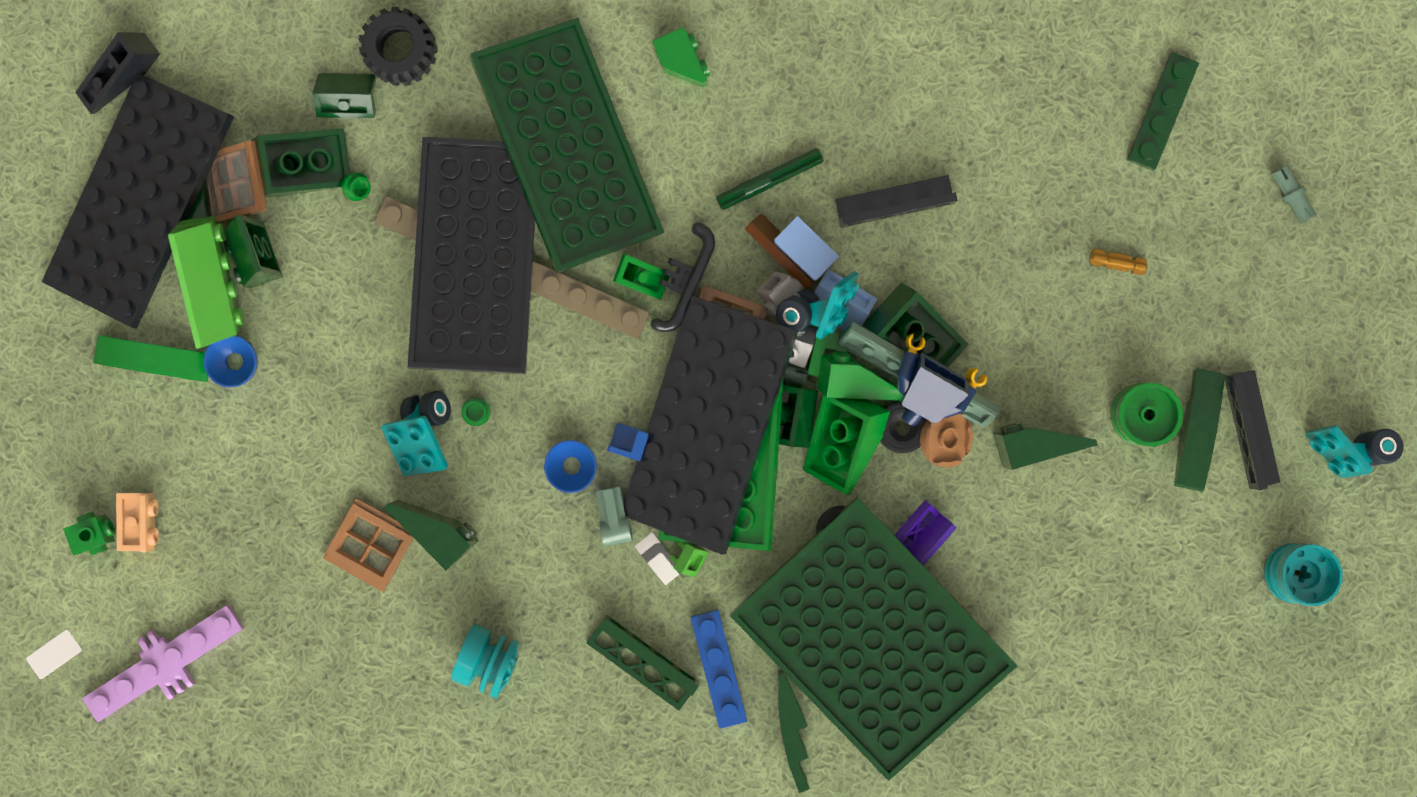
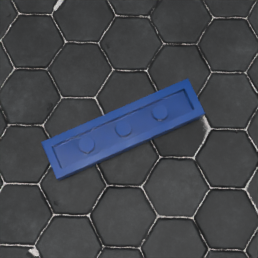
M716 609L690 616L719 729L747 722L719 610Z

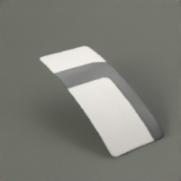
M653 532L634 546L665 585L680 574L673 569L676 563L670 560L671 555Z

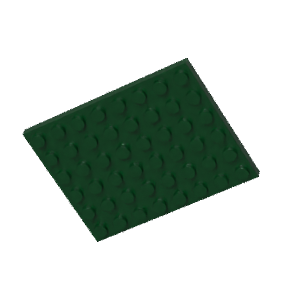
M858 496L730 613V617L888 781L1017 667L1016 662Z

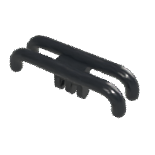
M696 222L692 226L693 234L699 236L703 242L694 267L669 257L667 263L677 267V270L674 272L665 268L663 274L672 277V282L660 279L658 284L681 294V297L669 320L664 321L655 318L651 321L650 326L653 330L670 332L678 328L684 320L691 298L696 293L715 248L713 232L701 222Z

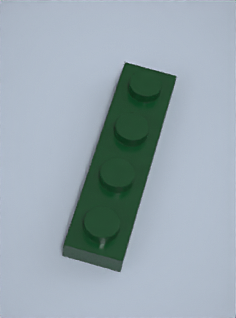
M1174 52L1170 53L1127 161L1151 171L1156 170L1199 62Z

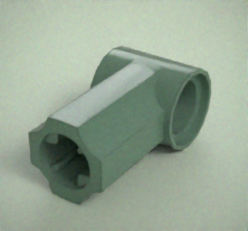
M621 487L597 490L596 496L601 517L599 524L604 547L633 541L630 520L625 515Z

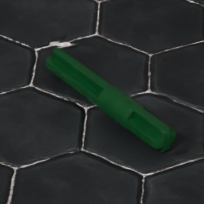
M813 149L718 195L716 200L720 208L726 210L823 163V156L819 149Z

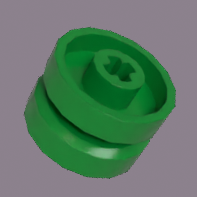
M1136 383L1126 386L1115 396L1111 404L1110 420L1113 430L1122 440L1132 445L1156 447L1168 443L1177 435L1183 421V409L1180 399L1176 394L1162 384ZM1147 409L1146 415L1149 417L1148 420L1144 418V412Z

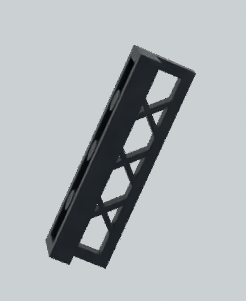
M949 175L835 199L841 228L948 206L958 201L956 192L952 193Z
M1255 370L1225 376L1226 389L1249 489H1268V485L1281 482Z

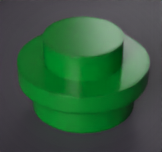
M359 172L348 174L342 183L344 196L352 201H360L366 198L371 190L368 178Z
M481 398L468 399L461 409L463 420L471 426L485 424L491 413L489 404Z

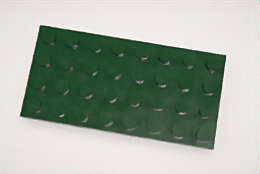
M578 18L470 53V61L556 274L664 233Z

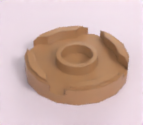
M960 413L949 418H943L938 423L926 420L920 436L921 450L925 458L933 465L947 468L954 467L963 461L961 459L965 455L969 454L973 441L972 426L969 421L965 420L962 416L963 414Z

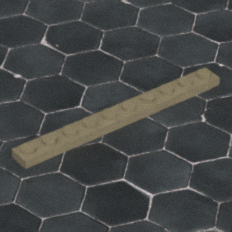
M386 196L374 223L416 241L418 210ZM533 261L532 293L639 339L650 315L649 312L561 273L556 274L554 270Z

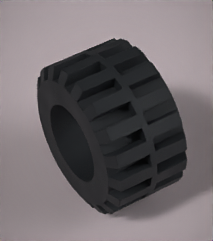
M391 7L389 12L385 8L379 10L381 15L378 17L374 14L370 16L369 19L372 22L369 25L364 23L362 29L365 33L364 35H359V42L362 44V47H359V51L364 57L362 59L370 71L386 83L390 82L396 86H399V83H403L407 86L411 85L412 80L419 82L422 80L421 75L423 73L428 75L431 71L429 69L430 64L434 65L436 61L434 53H437V46L434 43L436 40L434 34L422 18L416 13L413 14L409 9L404 8L401 11L398 7ZM397 32L409 33L413 37L414 42L410 55L398 62L386 60L383 55V47L387 38Z

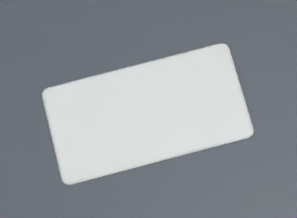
M65 630L28 656L26 660L39 679H43L80 653L82 649L71 633Z

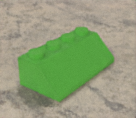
M216 216L183 220L168 234L195 347L202 348L237 335L242 325H244V314L242 308L237 307L235 299L238 296V289L235 280L230 278L231 258L228 252H224L222 241L225 240V234L222 224H218Z

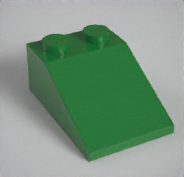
M823 395L803 471L847 496L851 495L883 437L890 411L867 399L826 398Z

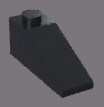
M118 32L75 93L90 114H95L129 88L139 74L145 75L160 53L145 33Z

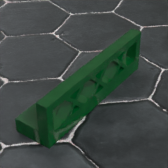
M608 615L605 616L586 642L678 711L690 695L693 696L699 687L698 680ZM603 630L615 639L616 646L604 648L595 640ZM629 649L638 656L639 663L630 665L624 663L621 659L620 650ZM617 650V657L609 651ZM652 666L662 675V680L650 682L645 678L643 667ZM640 667L641 674H639L633 668ZM667 683H675L685 690V693L682 695L683 697L679 701L668 695ZM661 684H663L664 691L661 690V689H660L659 687H657L656 685H661Z

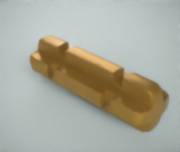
M1097 248L1093 249L1090 254V264L1102 267L1103 264L1108 269L1123 272L1132 270L1131 273L1137 275H1144L1147 270L1148 263L1145 258L1135 257V259H1132L1131 255L1109 251L1107 254L1105 250Z

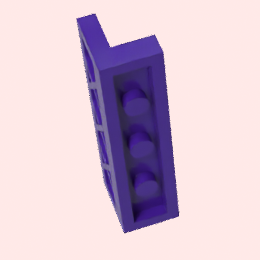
M924 500L894 535L925 565L957 527L927 500Z

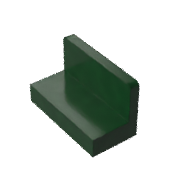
M318 74L312 93L316 117L374 118L376 113L373 96L376 82L375 75Z

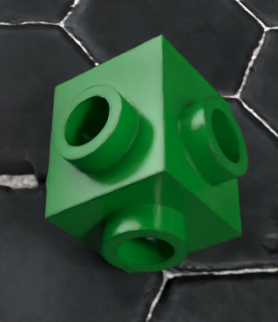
M94 512L87 513L76 518L78 523L63 528L73 556L88 551L90 556L108 550L107 544L116 541L114 538V525L110 519H107L106 514L95 516Z

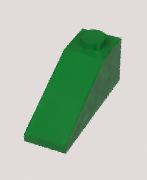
M833 352V355H822L817 388L826 398L901 400L902 394L898 391L897 384L850 357L848 353Z

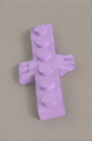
M228 604L170 642L165 636L159 638L155 630L152 629L147 633L152 644L148 642L145 636L137 639L142 648L139 651L142 660L86 695L82 700L97 723L157 684L165 696L171 700L176 696L170 687L171 685L180 694L185 691V687L180 681L181 679L187 687L195 684L185 666L245 627L230 604Z

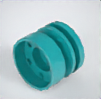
M1287 543L1277 547L1269 555L1264 565V579L1268 589L1276 598L1287 603L1320 606L1331 601L1338 594L1342 585L1343 570L1339 559L1331 550L1320 545ZM1295 570L1301 572L1300 577L1294 575Z
M474 623L460 650L450 680L469 687L477 676L481 678L479 692L484 693L488 683H494L490 697L497 699L500 692L508 684L516 666L520 641L513 639L508 650H505L503 647L507 636L502 635L497 643L492 645L490 644L492 630Z

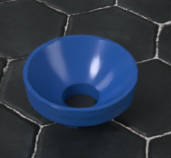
M232 336L210 344L204 354V368L207 375L213 382L222 387L233 388L246 384L255 375L258 367V356L255 348L250 342L240 336ZM233 353H238L243 358V365L238 370L230 369L227 364L228 357Z
M567 440L556 444L547 453L544 461V471L547 480L554 488L565 493H575L584 490L594 480L597 462L594 453L584 443ZM569 457L577 458L581 465L579 472L573 475L568 474L563 467L564 461Z

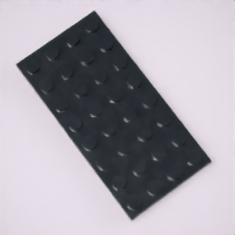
M139 74L129 89L41 282L129 327L137 329L172 254L168 234L179 222L188 219L234 116Z
M422 137L408 369L526 375L535 220L503 141Z
M692 296L684 320L680 324L646 431V433H649L644 452L641 461L636 462L624 500L625 515L628 518L721 555L727 553L799 331L697 296Z

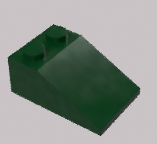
M344 128L258 135L251 140L255 141L265 198L342 188L344 178L351 173Z
M244 215L235 216L224 231L227 239L224 241V247L230 257L233 256L236 265L233 268V272L237 282L242 284L243 287L254 288L282 278L283 275L264 223Z
M902 282L863 324L868 331L905 352L909 350L905 343L909 334L914 333L911 340L913 347H917L921 337H924L925 346L918 350L916 355L919 357L922 352L946 367H949L969 345L917 291Z
M783 384L779 444L790 447L809 448L818 397L817 390Z
M1021 423L999 427L1000 433L993 434L1002 466L1010 470L1098 445L1096 439L1022 427Z
M401 500L388 503L384 507L445 571L453 567L479 542L475 538L477 532L467 522L462 524L453 518Z

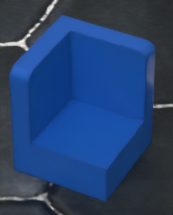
M618 423L607 451L641 461L649 433Z

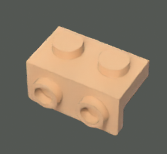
M154 492L116 493L117 551L149 552L155 550V545L158 544L159 532L155 528V516L158 514L159 506Z

